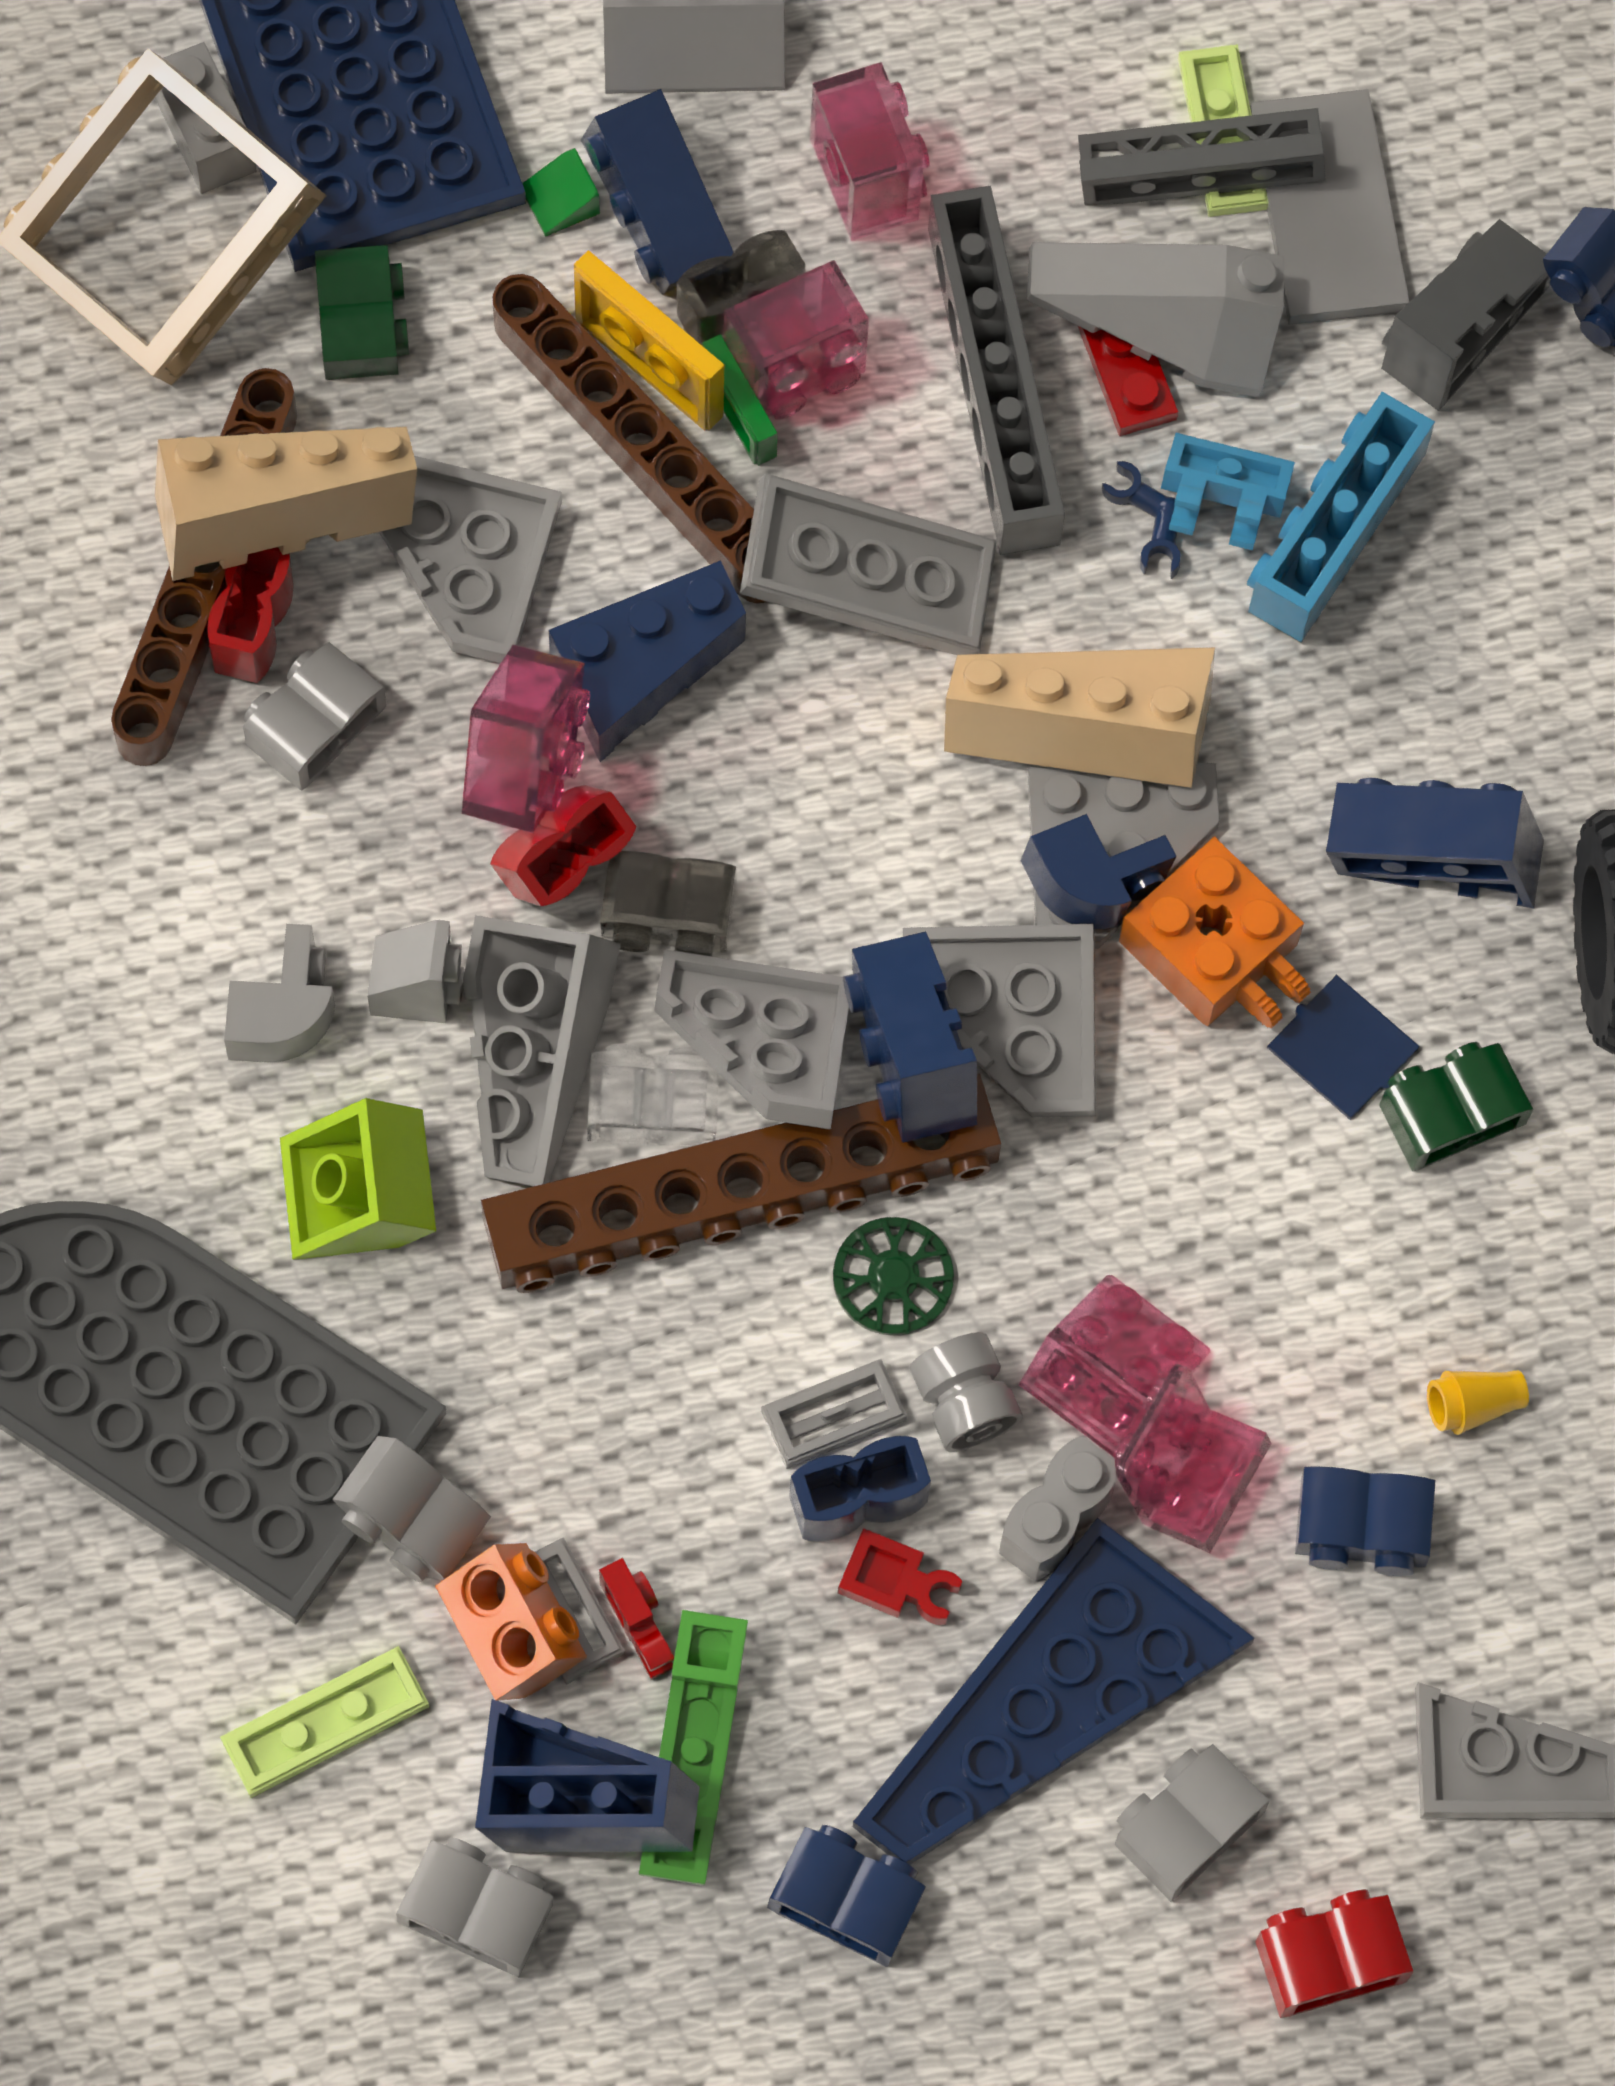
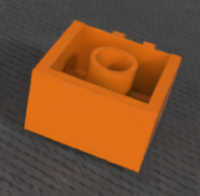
M1215 836L1124 916L1119 942L1206 1026L1213 1023L1232 1004L1238 1001L1262 1025H1265L1267 1028H1273L1283 1019V1014L1280 1012L1275 1001L1267 996L1256 984L1264 975L1295 1002L1300 1003L1311 993V988L1308 986L1309 984L1305 981V978L1284 958L1298 946L1304 922ZM1203 927H1212L1219 930L1222 933V935H1220L1216 931L1209 932L1207 935H1204L1200 932V929Z

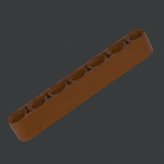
M525 274L510 275L502 279L495 287L492 296L494 327L500 340L709 564L721 560L739 596L746 601L756 604L769 603L740 594L754 509L540 281L533 276ZM519 307L528 308L533 311L531 315L521 318L508 314L510 310ZM557 349H564L573 353L571 357L563 360H556L547 356L549 352ZM597 391L607 392L613 396L606 402L598 403L586 398L587 395ZM642 433L650 436L653 440L645 445H635L629 443L626 438L633 434ZM674 476L687 477L693 481L691 485L685 488L671 487L665 482ZM713 519H725L734 526L726 531H715L708 528L705 524Z
M270 368L254 370L245 376L238 388L220 436L293 432L297 421L294 389L289 378L284 373ZM265 401H276L282 404L278 409L271 412H260L255 409L257 405ZM221 565L212 572L204 574L194 571V576L175 581L172 580L170 566L168 567L112 711L111 722L118 751L126 761L134 765L149 766L156 764L166 757L172 747L210 648L208 619L212 606L218 596L227 588L225 569ZM184 614L194 615L199 618L195 624L186 628H179L170 624L173 619ZM164 668L173 669L178 672L175 678L164 683L154 682L149 679L155 671ZM141 723H149L157 727L154 733L143 738H135L127 734L132 727Z

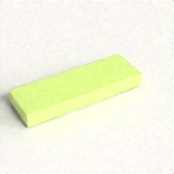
M1238 44L1179 52L1178 62L1190 122L1252 115ZM1238 136L1225 137L1217 144L1240 142L1243 140ZM1199 138L1196 142L1201 144L1205 138ZM1266 188L1224 193L1215 191L1204 195L1208 217L1267 210L1268 207Z
M398 1646L221 1736L220 1739L250 1798H253L429 1708V1703Z

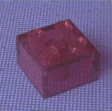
M882 62L812 84L810 141L851 241L919 220L921 198L927 196L923 169L929 168L930 161L925 142L919 132L911 134L904 118L909 115L902 86L898 81L890 83Z
M835 260L724 310V341L768 417L773 415L777 420L788 418L799 412L805 406L808 398L825 390H828L830 394L844 392L854 386L859 381L861 373L865 372L869 318Z
M512 645L471 708L461 814L534 833L545 813L557 810L563 794L564 782L567 777L572 779L577 777L584 757L585 744L584 742L577 741L578 727L582 726L586 718L590 703V691L582 689L585 663Z

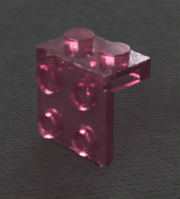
M1175 1364L1170 1369L1166 1378H1160L1152 1387L1146 1403L1147 1412L1135 1433H1129L1120 1443L1115 1457L1116 1476L1142 1524L1211 1553L1272 1443L1266 1432L1211 1410L1191 1370L1182 1365Z

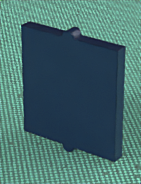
M1336 974L1307 1005L1299 1004L1296 1007V1017L1269 1043L1267 1049L1351 1120L1380 1089L1386 1090L1389 1088V1079L1408 1061L1420 1046Z

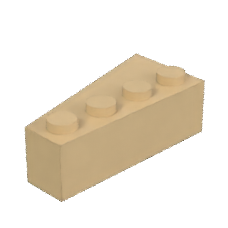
M407 427L158 439L155 499L172 580L194 576L196 566L219 561L223 569L247 564L248 554L278 547L282 555L305 550L306 544L311 539L326 535L339 542L412 524L417 465Z
M1215 647L957 655L946 695L944 752L1192 788L1211 701Z

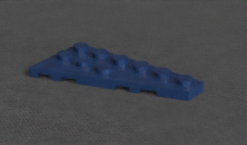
M1097 1518L855 1818L852 1827L887 1855L896 1857L911 1865L1251 1646L1255 1638Z

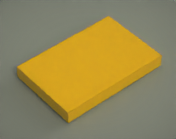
M588 250L574 263L575 319L587 332L704 431L706 429L709 431L724 416L725 365L591 251Z

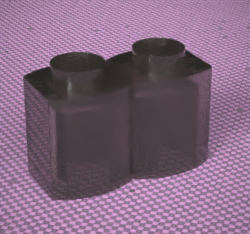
M773 230L755 235L742 243L733 252L732 256H719L701 261L689 268L677 281V317L686 332L699 344L702 345V342L719 334L722 335L726 344H729L740 337L750 324H763L778 320L799 306L804 299L806 264L785 230Z
M620 851L609 860L600 918L602 938L612 939V941L620 943V950L627 952L648 951L650 944L675 947V951L711 957L713 952H727L737 885L736 866L706 859H672L652 853Z

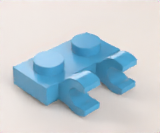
M1175 433L1161 484V489L1177 492L1169 530L1193 536L1202 499L1237 507L1229 545L1253 550L1262 514L1281 518L1295 462Z

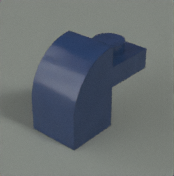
M1085 814L1030 836L1020 861L1039 898L1057 917L1070 924H1093L1094 929H1106L1121 925L1132 900L1146 898L1166 880L1177 856L1166 835H1163L1109 857L1088 815Z

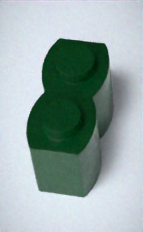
M388 245L316 250L315 264L325 380L399 375L397 356L409 355L406 318L394 319L393 300H405L402 263L390 264Z
M1471 1042L1449 1053L1445 1057L1447 1064L1442 1067L1424 1071L1422 1065H1416L1397 1073L1389 1079V1088L1385 1090L1379 1106L1412 1172L1527 1124L1534 1109L1500 1043L1482 1048L1479 1042Z

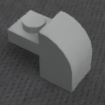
M286 924L281 983L230 981L224 1037L228 1060L251 1062H281L290 1060L312 1049L326 1034L334 1016L335 1001L332 986H323L326 951L325 948L315 947L312 925Z

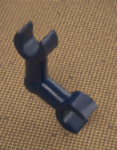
M1117 461V472L1127 477L1132 482V486L1126 490H1117L1109 484L1102 483V493L1111 503L1116 505H1127L1130 503L1155 517L1151 541L1143 547L1141 552L1140 568L1143 574H1146L1149 558L1154 554L1162 553L1167 555L1172 561L1170 578L1173 579L1180 568V551L1176 546L1177 532L1169 530L1176 498L1166 496L1141 482V474L1132 463Z

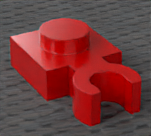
M863 1528L838 1586L837 1594L896 1618H899L905 1601L916 1605L921 1617L929 1623L946 1625L950 1611L934 1605L929 1595L932 1591L939 1588L959 1594L962 1580L959 1576L947 1570H935L928 1574L919 1571L924 1552Z
M623 1558L599 1569L600 1586L629 1641L635 1647L649 1678L652 1680L672 1670L674 1656L663 1635L658 1630L651 1612L659 1604L644 1573L639 1571L632 1575Z

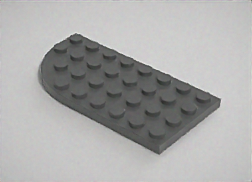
M87 1201L38 1203L0 1213V1429L296 1625L359 1537L342 1523L346 1513L332 1499L377 1436L396 1438L416 1453H419L447 1414L446 1406L181 1233L156 1219L118 1206Z

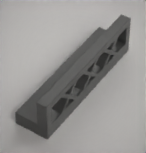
M1318 108L1078 135L1080 175L1085 206L1136 203L1206 195V193L1215 191L1224 193L1326 181ZM1308 128V134L1277 137L1282 131ZM1264 133L1261 137H1259V136L1256 135V134ZM1238 136L1243 140L1240 142L1217 144L1225 137ZM1199 138H1205L1201 144L1196 142ZM1178 143L1184 147L1157 151L1163 144ZM1137 147H1143V149H1142L1141 151H1139V150L1136 149V148H1137ZM1119 150L1124 154L1098 158L1092 157V151Z

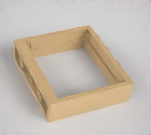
M147 49L141 57L134 58L124 67L119 75L117 88L103 105L96 106L85 116L79 128V136L67 151L56 155L46 165L41 176L42 182L28 200L18 203L9 212L4 221L5 229L0 234V245L153 377L172 385L186 372L327 195L171 63L150 49ZM163 86H165L278 183L153 340L147 344L39 251L36 246Z

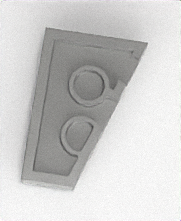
M1420 1682L1417 1683L1415 1699L1420 1819L1615 1818V1745L1544 1722L1540 1725L1501 1713L1499 1712L1500 1708L1479 1701L1470 1703L1440 1693L1441 1689Z

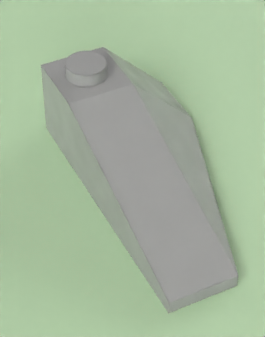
M1033 242L1029 248L1027 301L1092 333L1102 329L1132 344L1130 352L1146 360H1149L1151 355H1154L1184 370L1182 378L1201 387L1259 397L1263 390L1284 308L1285 256L1230 245Z
M475 915L463 979L465 998L471 1001L475 1036L470 1037L472 1058L478 1061L481 1097L477 1100L485 1177L530 1186H538L550 1182L609 1007L620 943L591 934Z

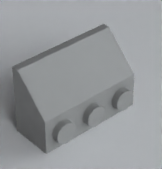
M603 0L605 94L652 93L659 89H662L663 93L785 90L784 0Z

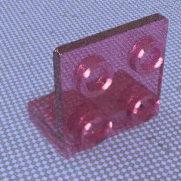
M1107 1275L1046 1336L1021 1379L1019 1386L1122 1463L1137 1446L1161 1406L1205 1361L1210 1353V1348L1193 1336L1186 1328L1177 1324L1141 1297L1134 1289L1126 1286L1113 1275Z

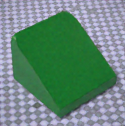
M575 148L562 153L522 183L526 194V201L545 237L600 214L599 193Z

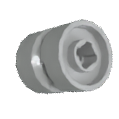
M983 1332L969 1333L945 1341L929 1349L910 1364V1371L923 1401L939 1404L932 1415L935 1420V1428L945 1450L948 1452L963 1451L1003 1435L1018 1425L1023 1418L1012 1389L1008 1388L1004 1381L994 1380L1000 1371L1001 1365L987 1334Z

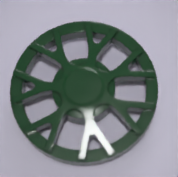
M900 1217L875 1219L855 1229L839 1248L833 1267V1287L836 1298L844 1312L861 1327L883 1335H905L928 1326L945 1309L950 1299L954 1282L952 1260L940 1238L926 1226ZM890 1229H898L899 1232L894 1236ZM883 1230L890 1250L876 1255L865 1237ZM905 1231L924 1239L913 1256L898 1250ZM860 1242L863 1249L859 1250L853 1247ZM930 1244L935 1251L926 1252L925 1249ZM851 1255L869 1261L868 1274L857 1275L843 1272L847 1256ZM937 1258L940 1259L943 1276L927 1278L919 1276L918 1263ZM843 1280L852 1281L854 1284L845 1290ZM943 1283L942 1292L940 1293L932 1285ZM869 1285L877 1298L859 1311L848 1296L858 1289ZM917 1287L924 1289L937 1299L935 1305L926 1314L909 1298ZM884 1301H901L903 1324L882 1323ZM874 1310L877 1312V1320H872L866 1315ZM913 1312L919 1318L909 1322L908 1313Z

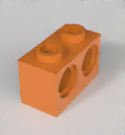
M527 1543L494 1544L435 1585L489 1690L497 1701L526 1698L587 1658L578 1640L579 1629L574 1618L566 1609L559 1605L547 1582L549 1574L543 1560L537 1553L529 1549ZM499 1577L503 1579L505 1584V1596L502 1603L497 1595ZM530 1633L536 1644L533 1660L527 1651V1640Z

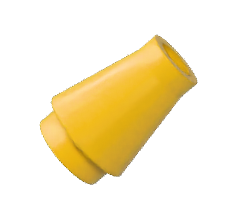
M1519 1370L1509 1372L1444 1371L1440 1379L1431 1380L1427 1386V1404L1435 1427L1439 1431L1451 1430L1456 1435L1469 1431L1513 1410L1526 1408L1529 1403L1527 1382Z

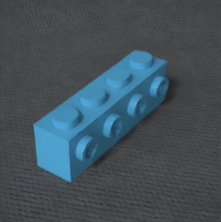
M1384 392L1380 393L1367 414L1360 411L1356 414L1341 441V444L1345 445L1344 449L1336 461L1328 458L1324 462L1310 487V491L1314 492L1304 509L1297 505L1291 511L1278 537L1282 539V542L1274 554L1270 556L1264 553L1254 567L1247 581V586L1253 588L1249 613L1299 642L1303 641L1426 455L1435 421Z

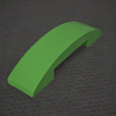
M682 1610L659 1757L671 1761L700 1786L692 1852H642L639 1875L703 1886L706 1884L748 1620Z

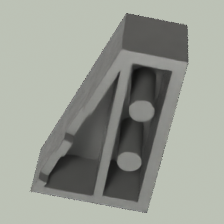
M1501 219L1483 235L1480 232L1473 234L1459 252L1457 259L1442 273H1439L1427 287L1395 315L1392 326L1382 340V345L1386 347V352L1381 369L1437 411H1440L1550 287L1551 279L1543 264V258L1547 253Z

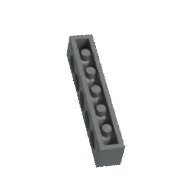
M991 185L931 195L928 232L999 554L1006 555L1060 546L1065 512Z

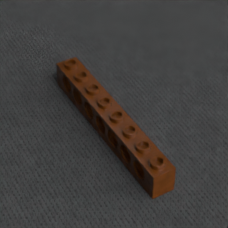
M978 1073L977 1125L941 1133L940 1135L945 1139L946 1144L937 1150L922 1149L913 1140L902 1143L896 1121H884L878 1099L833 1110L831 1129L786 1122L481 1200L482 1218L501 1288L505 1289L516 1286L519 1293H530L551 1286L555 1282L554 1276L576 1270H579L582 1277L605 1274L617 1267L616 1260L642 1254V1258L645 1261L664 1259L676 1254L680 1250L679 1244L704 1238L705 1243L708 1245L723 1244L740 1237L743 1233L742 1228L766 1222L770 1229L789 1227L802 1221L805 1218L804 1212L829 1206V1210L832 1213L848 1212L863 1206L867 1202L866 1196L891 1190L894 1197L914 1195L929 1186L928 1180L951 1174L955 1181L973 1180L987 1174L991 1170L990 1164L999 1161L1001 1140L981 1074ZM870 1146L879 1150L884 1159L877 1165L863 1166L856 1163L850 1154L859 1147ZM810 1162L819 1167L822 1175L814 1181L801 1182L794 1179L788 1170L797 1163ZM749 1178L759 1185L760 1190L752 1197L738 1198L733 1196L726 1189V1186L734 1179ZM682 1193L693 1197L698 1205L689 1213L676 1214L669 1211L664 1206V1202L670 1196ZM622 1209L630 1212L636 1220L630 1227L624 1230H613L606 1227L601 1219L612 1210ZM553 1225L564 1226L573 1234L572 1238L561 1246L547 1245L538 1236L545 1228Z

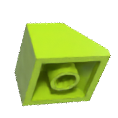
M364 1098L280 1137L293 1260L400 1248L436 1232L423 1109Z

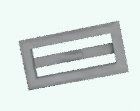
M882 1359L761 1406V1412L770 1428L771 1435L780 1451L786 1469L905 1422L907 1419V1415ZM875 1379L879 1389L786 1427L781 1419V1416ZM884 1402L886 1403L888 1410L793 1447L791 1440Z
M564 1537L535 1551L543 1560L548 1570L549 1579L547 1582L559 1605L566 1609L574 1618L579 1629L578 1640L587 1655L586 1659L561 1675L567 1685L577 1680L579 1676L600 1668L602 1664L625 1655V1650ZM555 1558L559 1559L605 1645L593 1651L547 1565V1562Z

